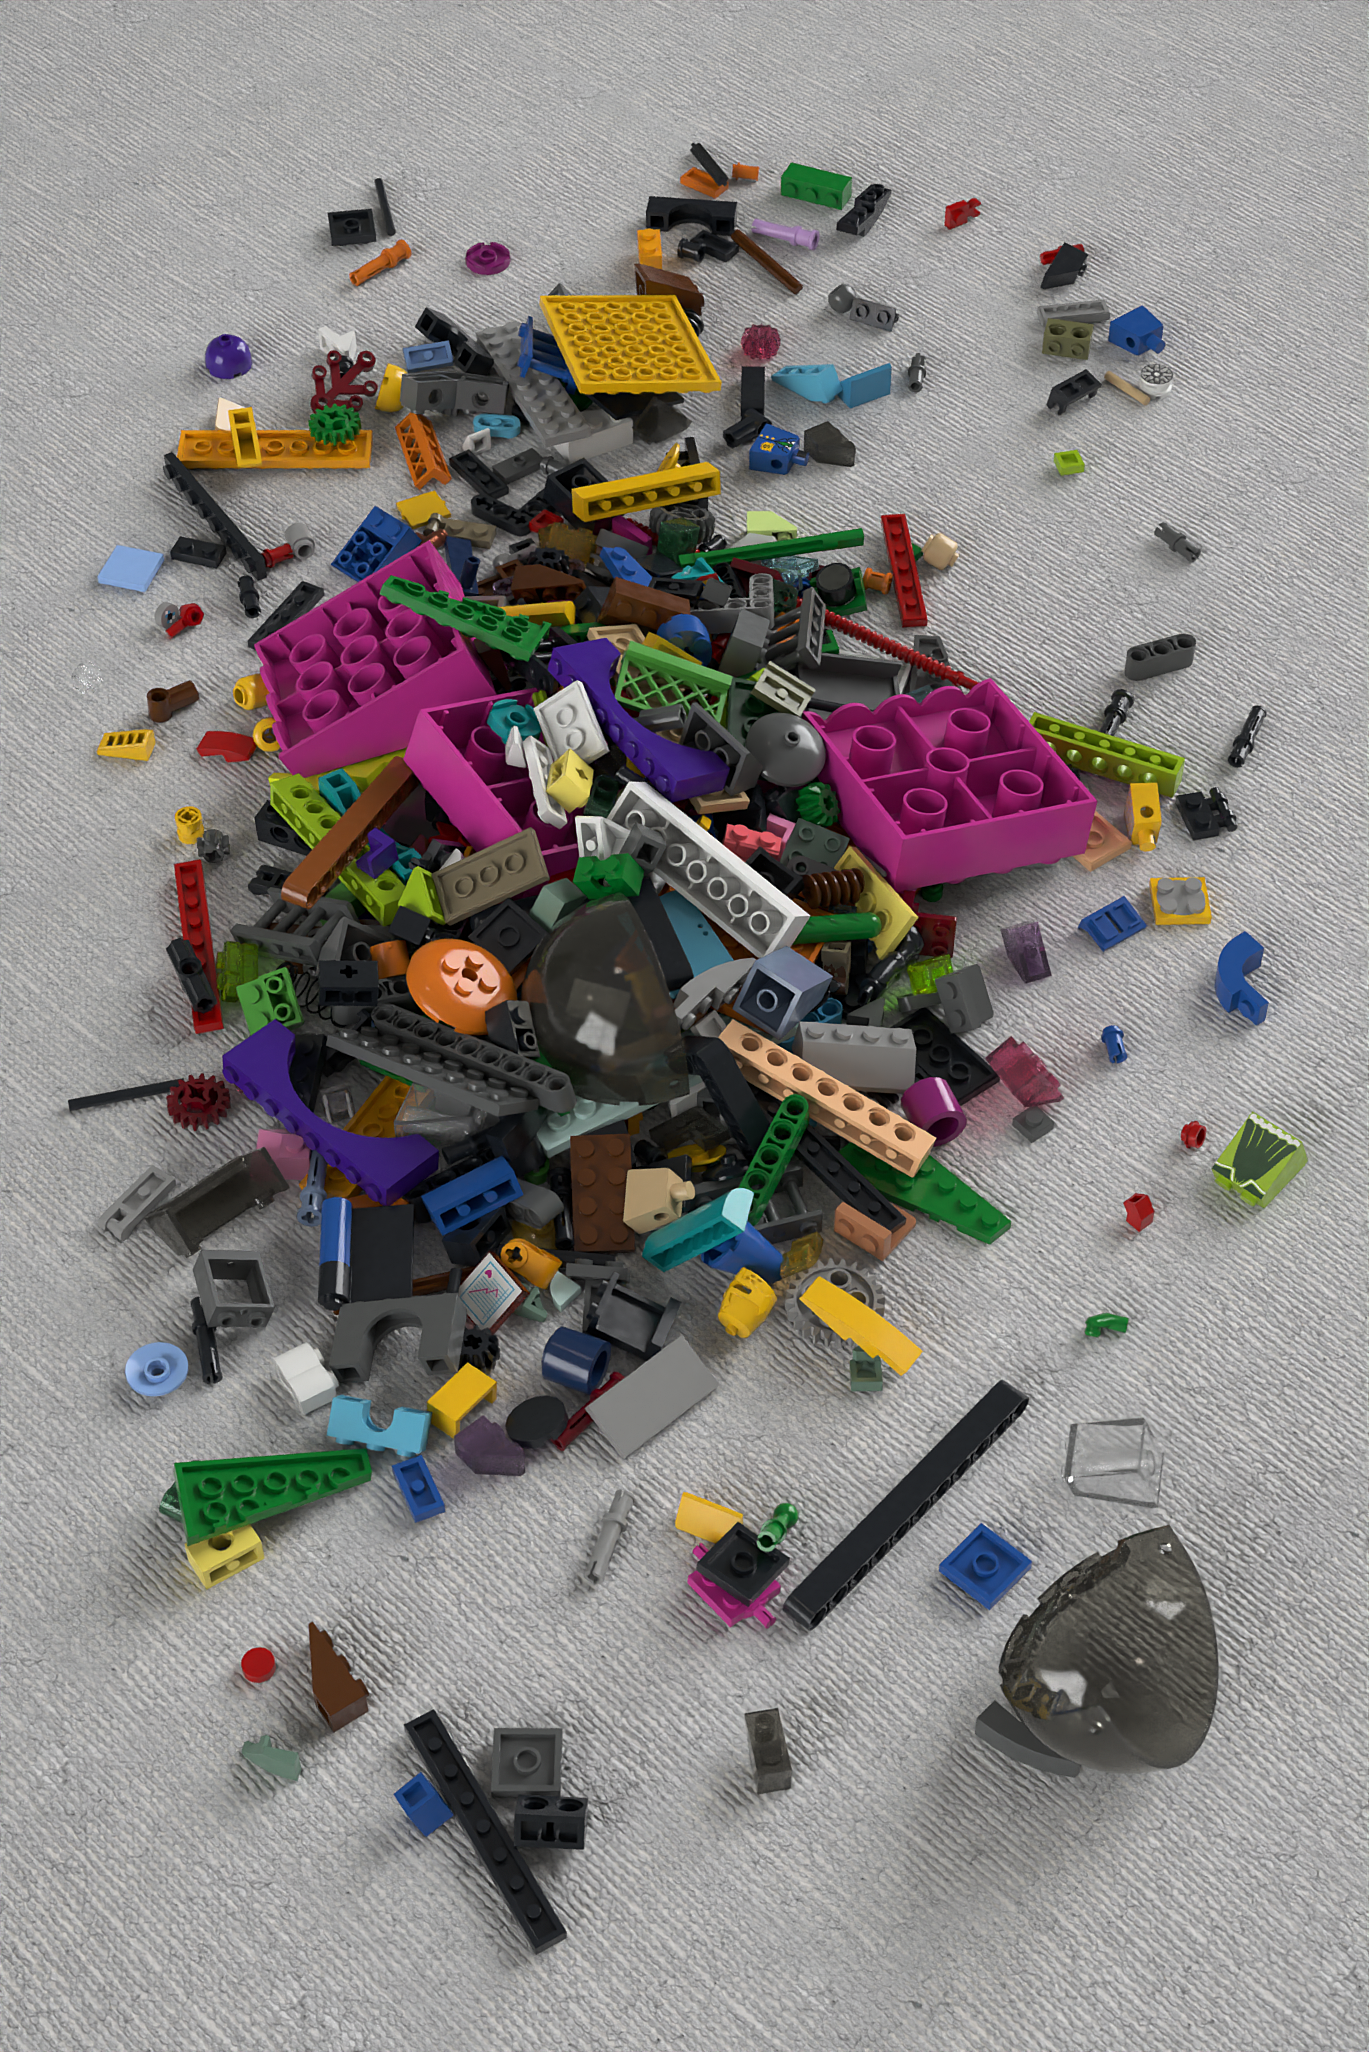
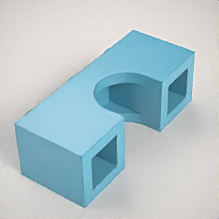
M339 1395L333 1398L327 1436L336 1437L335 1442L345 1445H354L355 1441L367 1443L366 1448L375 1451H385V1447L397 1449L398 1455L406 1457H416V1453L426 1450L432 1412L403 1406L394 1410L393 1420L389 1428L383 1429L376 1426L370 1418L372 1400Z

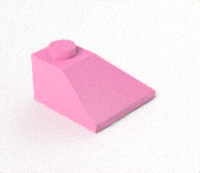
M259 1129L252 1174L253 1179L302 1180L309 1170L311 1149L306 1146L301 1136L295 1133L292 1134L287 1129Z

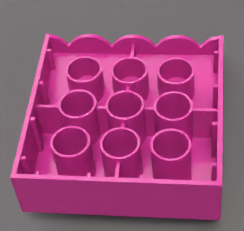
M430 540L254 644L263 664L260 667V674L269 691V694L266 695V701L276 721L272 724V729L282 749V752L279 753V759L292 775L299 773L303 778L404 749L408 747L420 709L496 695L488 666L479 656L473 642L476 639L475 637H466L459 630L451 626L440 625L435 619L427 615L416 614L411 608L403 604L392 603L380 594L383 584L392 575L422 584L426 589L425 591L439 592V590L449 592L448 598L458 601L465 597L461 584Z

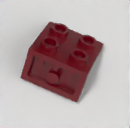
M904 890L903 901L919 917L913 924V927L921 934L924 947L919 955L953 958L957 917L918 912L919 903H914L915 891Z

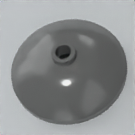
M787 713L765 715L751 726L746 736L745 748L763 766L760 775L774 784L786 787L808 784L820 774L824 767L826 748L823 739L810 723L798 716Z

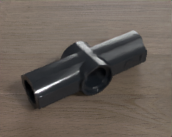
M181 938L172 940L166 948V952L179 978L181 988L186 993L194 1012L204 1014L212 1011L214 1005L217 1004V999L203 971L201 961L196 957L189 940Z

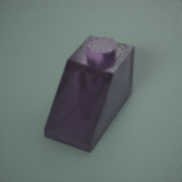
M1025 921L1000 929L1007 956L1025 984L1052 976L1038 922Z

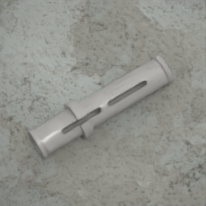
M617 1490L609 1512L605 1513L602 1518L603 1527L587 1569L584 1571L585 1579L592 1583L595 1582L596 1576L598 1577L597 1584L604 1582L605 1574L620 1535L627 1529V1517L635 1501V1496L629 1491L625 1490L623 1497H621L622 1490Z

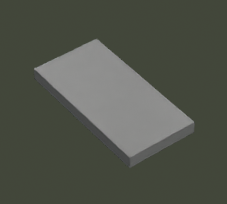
M681 1335L589 1404L585 1410L621 1458L624 1459L720 1384Z

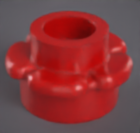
M1191 1121L1189 1124L1184 1125L1181 1132V1140L1184 1141L1186 1148H1200L1205 1141V1126L1200 1125L1198 1121Z

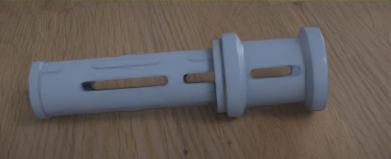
M311 1150L307 1184L300 1193L302 1206L297 1212V1219L305 1226L315 1227L321 1224L322 1202L327 1199L324 1185L328 1163L316 1150Z

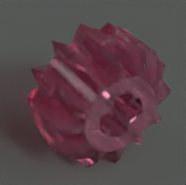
M762 323L760 325L752 324L751 328H745L741 338L744 355H750L751 359L759 358L760 360L776 356L781 345L778 330L771 328V324L765 326Z

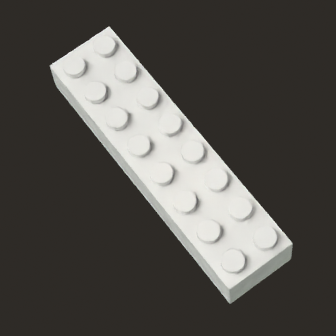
M629 782L606 818L630 831L636 822L661 833L667 847L653 872L759 959L785 946L790 948L810 918L807 912L646 782Z

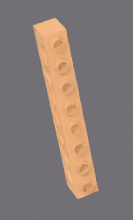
M732 1019L718 1038L727 1045L746 1081L782 1102L787 1096L793 1094L805 1097L809 1106V1118L911 1178L916 1175L929 1156L936 1137L752 1031L747 1026Z

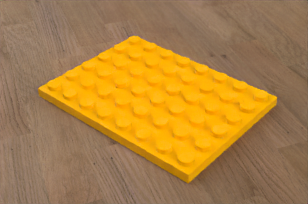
M676 295L540 296L539 305L580 393L587 395L601 392L608 394H618L619 392H630L633 394L654 392L663 394L665 392L688 393L689 391L711 393L712 391H721L722 382Z

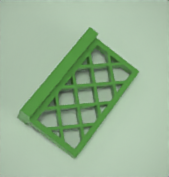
M630 640L622 656V665L614 692V697L622 707L639 713L641 710L653 709L648 704L647 699L656 696L662 707L682 704L688 715L691 708L688 701L697 698L703 709L720 724L727 691L731 686L733 676ZM628 666L639 669L642 676L633 679L627 670ZM657 675L665 678L668 685L658 688L652 677ZM646 680L652 691L643 695L636 684ZM685 685L690 687L693 694L684 697L678 686ZM630 687L637 698L630 700L621 697V691ZM672 689L678 700L668 704L662 693ZM708 693L719 697L718 703L710 706L703 695Z

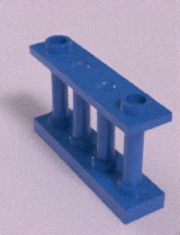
M528 316L526 323H521L518 336L521 337V351L517 364L520 367V377L525 378L528 368L562 379V382L565 383L566 392L574 395L577 387L554 336L533 329V317Z

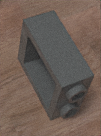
M201 1250L193 1267V1273L207 1327H266L275 1309L260 1252ZM213 1279L246 1280L252 1303H220Z

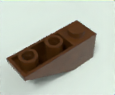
M541 564L516 566L510 590L516 602L518 599L523 598L527 604H538L555 600L569 599L574 601L586 586L583 580Z
M312 1621L308 1626L315 1705L331 1730L336 1732L368 1712L366 1698L369 1696V1692L360 1678L355 1680L350 1674L352 1670L343 1654L337 1656L332 1649L334 1644L326 1630L319 1631Z

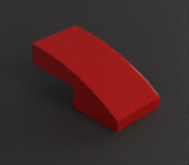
M207 731L196 749L201 757L223 755L227 763L249 761L257 745L252 737L226 731Z

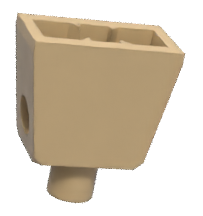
M668 1168L628 1170L623 1222L638 1234L673 1222L681 1217L682 1201L695 1197L694 1185L691 1181L683 1182L679 1176Z

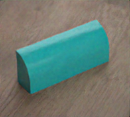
M745 1188L733 1189L655 1230L646 1240L642 1257L662 1272H666L743 1233L754 1192Z

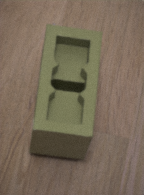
M1048 318L1043 336L1042 354L1088 360L1094 324Z

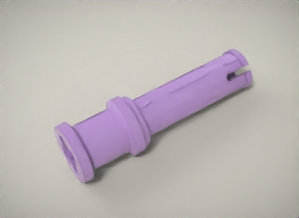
M755 219L752 226L756 227L752 228V233L786 240L792 246L802 245L808 247L809 250H815L819 242L818 230L808 231L802 229L801 226L791 228Z

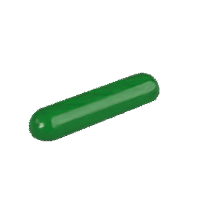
M872 912L812 916L808 919L792 945L874 938L880 934L882 922Z

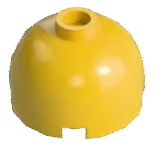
M390 363L387 364L375 409L390 413L403 409L404 406H401L400 393L402 374L407 373L404 369Z

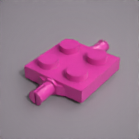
M700 1543L699 1547L697 1545L692 1553L700 1560L709 1550L703 1543ZM697 1570L688 1575L687 1584L729 1627H732L742 1619L755 1616L766 1629L776 1622V1617L765 1608L768 1601L780 1594L781 1585L776 1580L747 1607Z

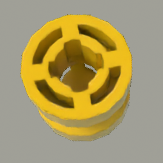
M186 806L177 810L174 818L179 840L185 844L197 843V838H203L204 834L200 810L192 806Z

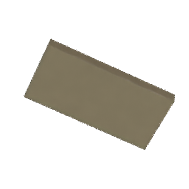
M531 827L432 873L443 916L449 926L550 879L536 832Z

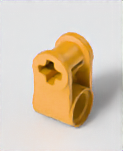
M522 1238L510 1240L501 1250V1260L504 1265L542 1289L548 1288L562 1264L551 1253L536 1247ZM519 1247L521 1249L519 1254L522 1257L515 1260L512 1258V1250Z

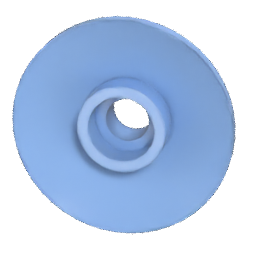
M164 1342L150 1343L137 1349L130 1356L126 1363L125 1376L130 1387L139 1394L162 1396L176 1390L184 1382L189 1369L188 1360L184 1352L175 1345Z

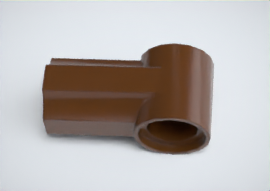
M188 680L170 689L154 688L148 691L147 704L150 720L157 723L166 722L171 719L173 711L197 702L199 700V693L195 684Z

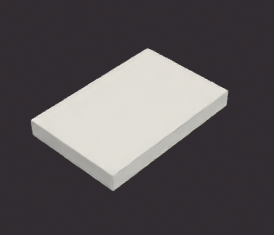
M576 680L533 708L554 762L570 748L587 764L592 763L609 752L582 682Z

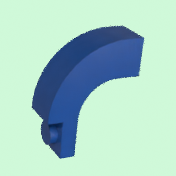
M1244 931L1231 939L1220 953L1215 976V992L1219 1002L1228 1013L1238 1008L1244 1017L1250 1019L1257 1026L1265 1021L1269 1002L1245 980L1244 976L1261 967L1264 947Z

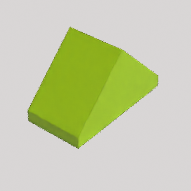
M419 866L415 867L398 906L401 905L417 912L438 924H446L432 873Z

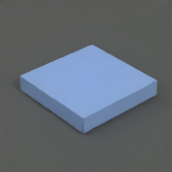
M117 545L97 576L98 582L146 592L164 562V556L161 553Z

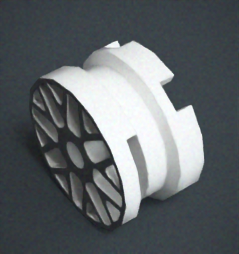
M1150 364L1145 366L1140 373L1141 380L1138 389L1154 400L1155 397L1163 399L1169 396L1172 389L1173 372L1164 365Z

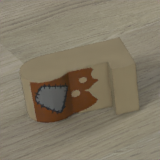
M825 942L821 950V961H823V970L833 976L830 982V994L847 995L849 973L851 972V942Z

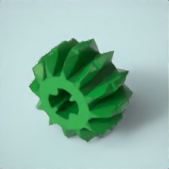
M815 782L799 791V798L796 799L799 808L796 811L800 812L801 819L820 827L828 828V826L838 821L837 815L841 813L838 808L840 801L836 800V791H831L829 784Z

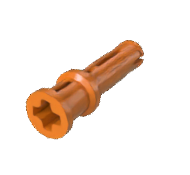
M400 239L393 247L383 249L380 256L349 274L351 282L355 286H359L382 270L394 268L399 261L409 259L412 256L409 245Z

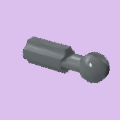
M676 704L641 710L639 716L633 719L651 732L658 733L684 728L687 717L683 705Z

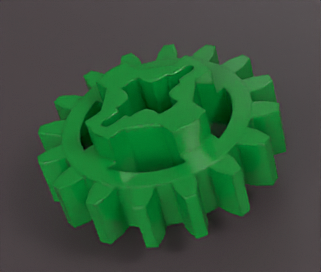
M333 404L332 408L324 405V410L316 409V414H311V420H308L311 437H315L317 442L324 440V445L333 443L336 446L337 442L340 441L346 444V439L353 441L354 435L360 434L361 418H359V413H354L353 407L346 409L344 404L341 407Z

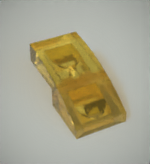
M818 1231L792 1241L791 1250L782 1254L783 1259L780 1268V1276L782 1278L809 1269L817 1262L824 1241Z

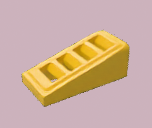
M144 729L104 733L97 749V755L148 761L156 743L154 731ZM109 742H113V743H112V746H107V745H108Z

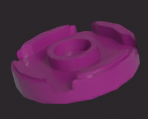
M484 242L471 246L466 252L467 267L472 272L480 275L498 274L506 270L511 261L509 250L504 245L496 242H490V245H484Z

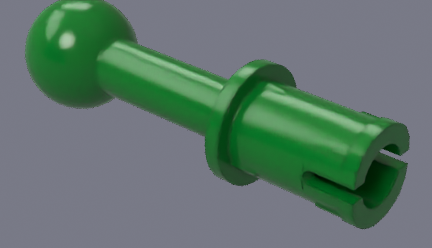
M781 1503L774 1509L773 1518L766 1520L761 1527V1532L758 1535L759 1539L757 1540L759 1549L770 1552L777 1544L785 1540L787 1529L792 1528L799 1518L798 1510L794 1505Z

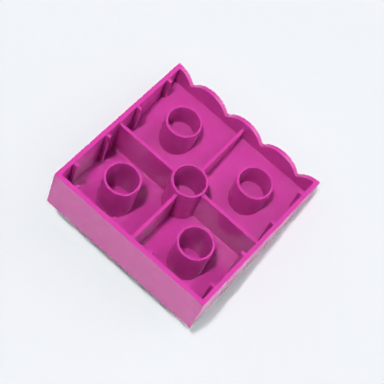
M991 678L975 685L967 695L957 687L944 686L929 693L921 703H918L910 695L899 694L884 700L873 712L864 704L849 703L836 709L826 720H823L815 712L804 711L802 713V719L810 723L818 731L825 744L826 760L817 778L819 782L829 784L831 791H836L835 797L836 800L840 801L838 808L841 812L837 817L842 828L866 856L887 872V876L883 878L897 893L903 894L904 890L916 891L920 887L944 882L957 884L963 882L968 877L988 873L1006 874L1017 867L1036 863L1054 864L1061 858L1085 854L1097 800Z
M537 688L420 709L403 760L420 780L422 787L433 796L448 815L450 822L459 829L475 851L479 852L531 827L536 832L549 878L551 875L576 868L579 859L575 817L597 816L607 818L618 793L625 787L619 781L614 780L617 771L620 769L617 749L608 758L588 764L594 770L590 800L582 808L577 807L571 813L565 810L568 823L561 829H558L550 823L543 822L538 816V807L533 795L534 790L529 777L528 764L526 768L507 765L505 755L506 744L502 742V737L498 736L487 724L489 713L497 701L513 699L518 701L516 705L525 708L526 704L534 708L532 695L534 692H539ZM541 732L538 741L545 745L543 734ZM692 808L686 815L694 816L702 814H698L697 811ZM549 880L511 898L518 900L539 895L543 886L548 885Z

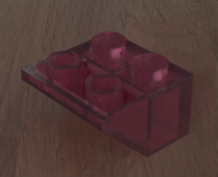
M1010 1036L985 1057L986 1061L1010 1092L1025 1108L1061 1102L1065 1098L1058 1090L1061 1086L1060 1082L1051 1072L1049 1073L1045 1063L1024 1041L1019 1044Z

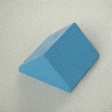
M888 363L841 381L840 384L843 391L838 393L837 396L851 409L889 395L891 388V364Z

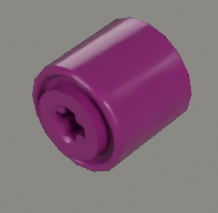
M929 1077L914 1083L901 1097L900 1106L908 1121L936 1137L933 1147L941 1146L954 1140L966 1127L967 1118L946 1080L940 1077Z

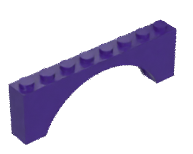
M607 638L553 648L547 670L564 688L576 680L583 683L600 728L668 801L672 803L723 790L730 768L715 752L686 747L660 737L639 724L621 707L614 697L609 680L615 675L621 653Z
M276 1019L222 1055V1073L229 1083L237 1085L243 1090L248 1099L255 1100L260 1104L269 1116L275 1117L282 1122L290 1133L301 1136L309 1149L316 1150L331 1167L339 1169L345 1174L349 1182L357 1184L366 1192L371 1200L378 1201L382 1206L392 1205L438 1170L439 1150L419 1134L395 1138L357 1135L332 1126L310 1111L299 1099L289 1078L290 1066L296 1054L295 1034Z

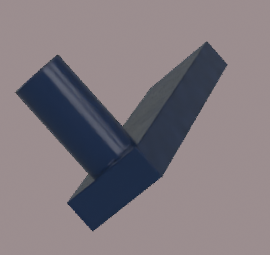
M446 536L444 547L447 566L461 584L464 596H478L476 575L480 559L473 556L471 540Z

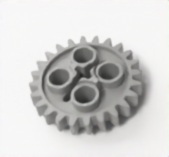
M830 1258L828 1265L824 1266L820 1260H817V1268L814 1269L807 1264L805 1274L797 1271L796 1280H790L789 1289H786L785 1311H788V1321H793L794 1331L802 1329L803 1339L812 1335V1344H816L820 1339L824 1340L826 1348L830 1345L831 1341H835L836 1346L841 1348L842 1341L844 1340L799 1299L818 1276L846 1291L881 1317L884 1316L885 1295H882V1285H876V1276L868 1277L867 1268L857 1271L856 1262L847 1267L845 1259H842L839 1265H835L833 1259ZM848 1338L846 1340L847 1343L850 1346H853L854 1341L851 1338Z

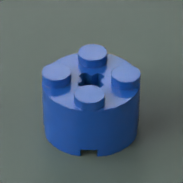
M679 614L671 617L670 621L666 624L663 623L659 627L656 635L701 661V665L707 667L712 658V646L708 630L701 623L700 619L689 614Z

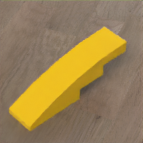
M820 1276L813 1281L799 1298L844 1341L851 1338L870 1357L874 1358L878 1355L900 1376L909 1370L923 1352L902 1332L871 1308Z

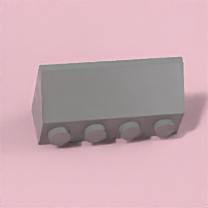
M799 1021L792 1044L793 1054L841 1083L848 1085L853 1090L904 1094L914 1084L916 1046L911 1029Z

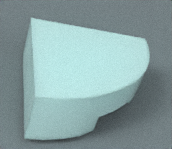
M557 1271L550 1284V1293L554 1306L562 1312L581 1294V1286Z

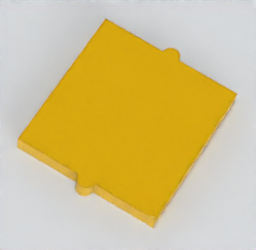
M435 490L396 502L401 518L406 520L412 530L428 525L429 517L433 513H438L443 518H451V513L446 507L445 501L441 500Z

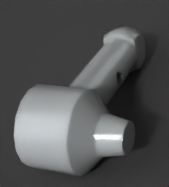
M534 543L511 555L506 553L500 554L493 560V569L495 570V567L515 559L523 561L529 557L530 552L535 551L540 546Z

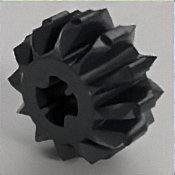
M545 546L543 549L537 547L535 551L530 552L527 565L541 564L569 574V556L565 555L564 550Z
M477 1323L473 1329L469 1330L465 1327L458 1371L467 1362L484 1374L486 1369L494 1370L496 1361L500 1357L497 1336L491 1335L489 1327L480 1330Z

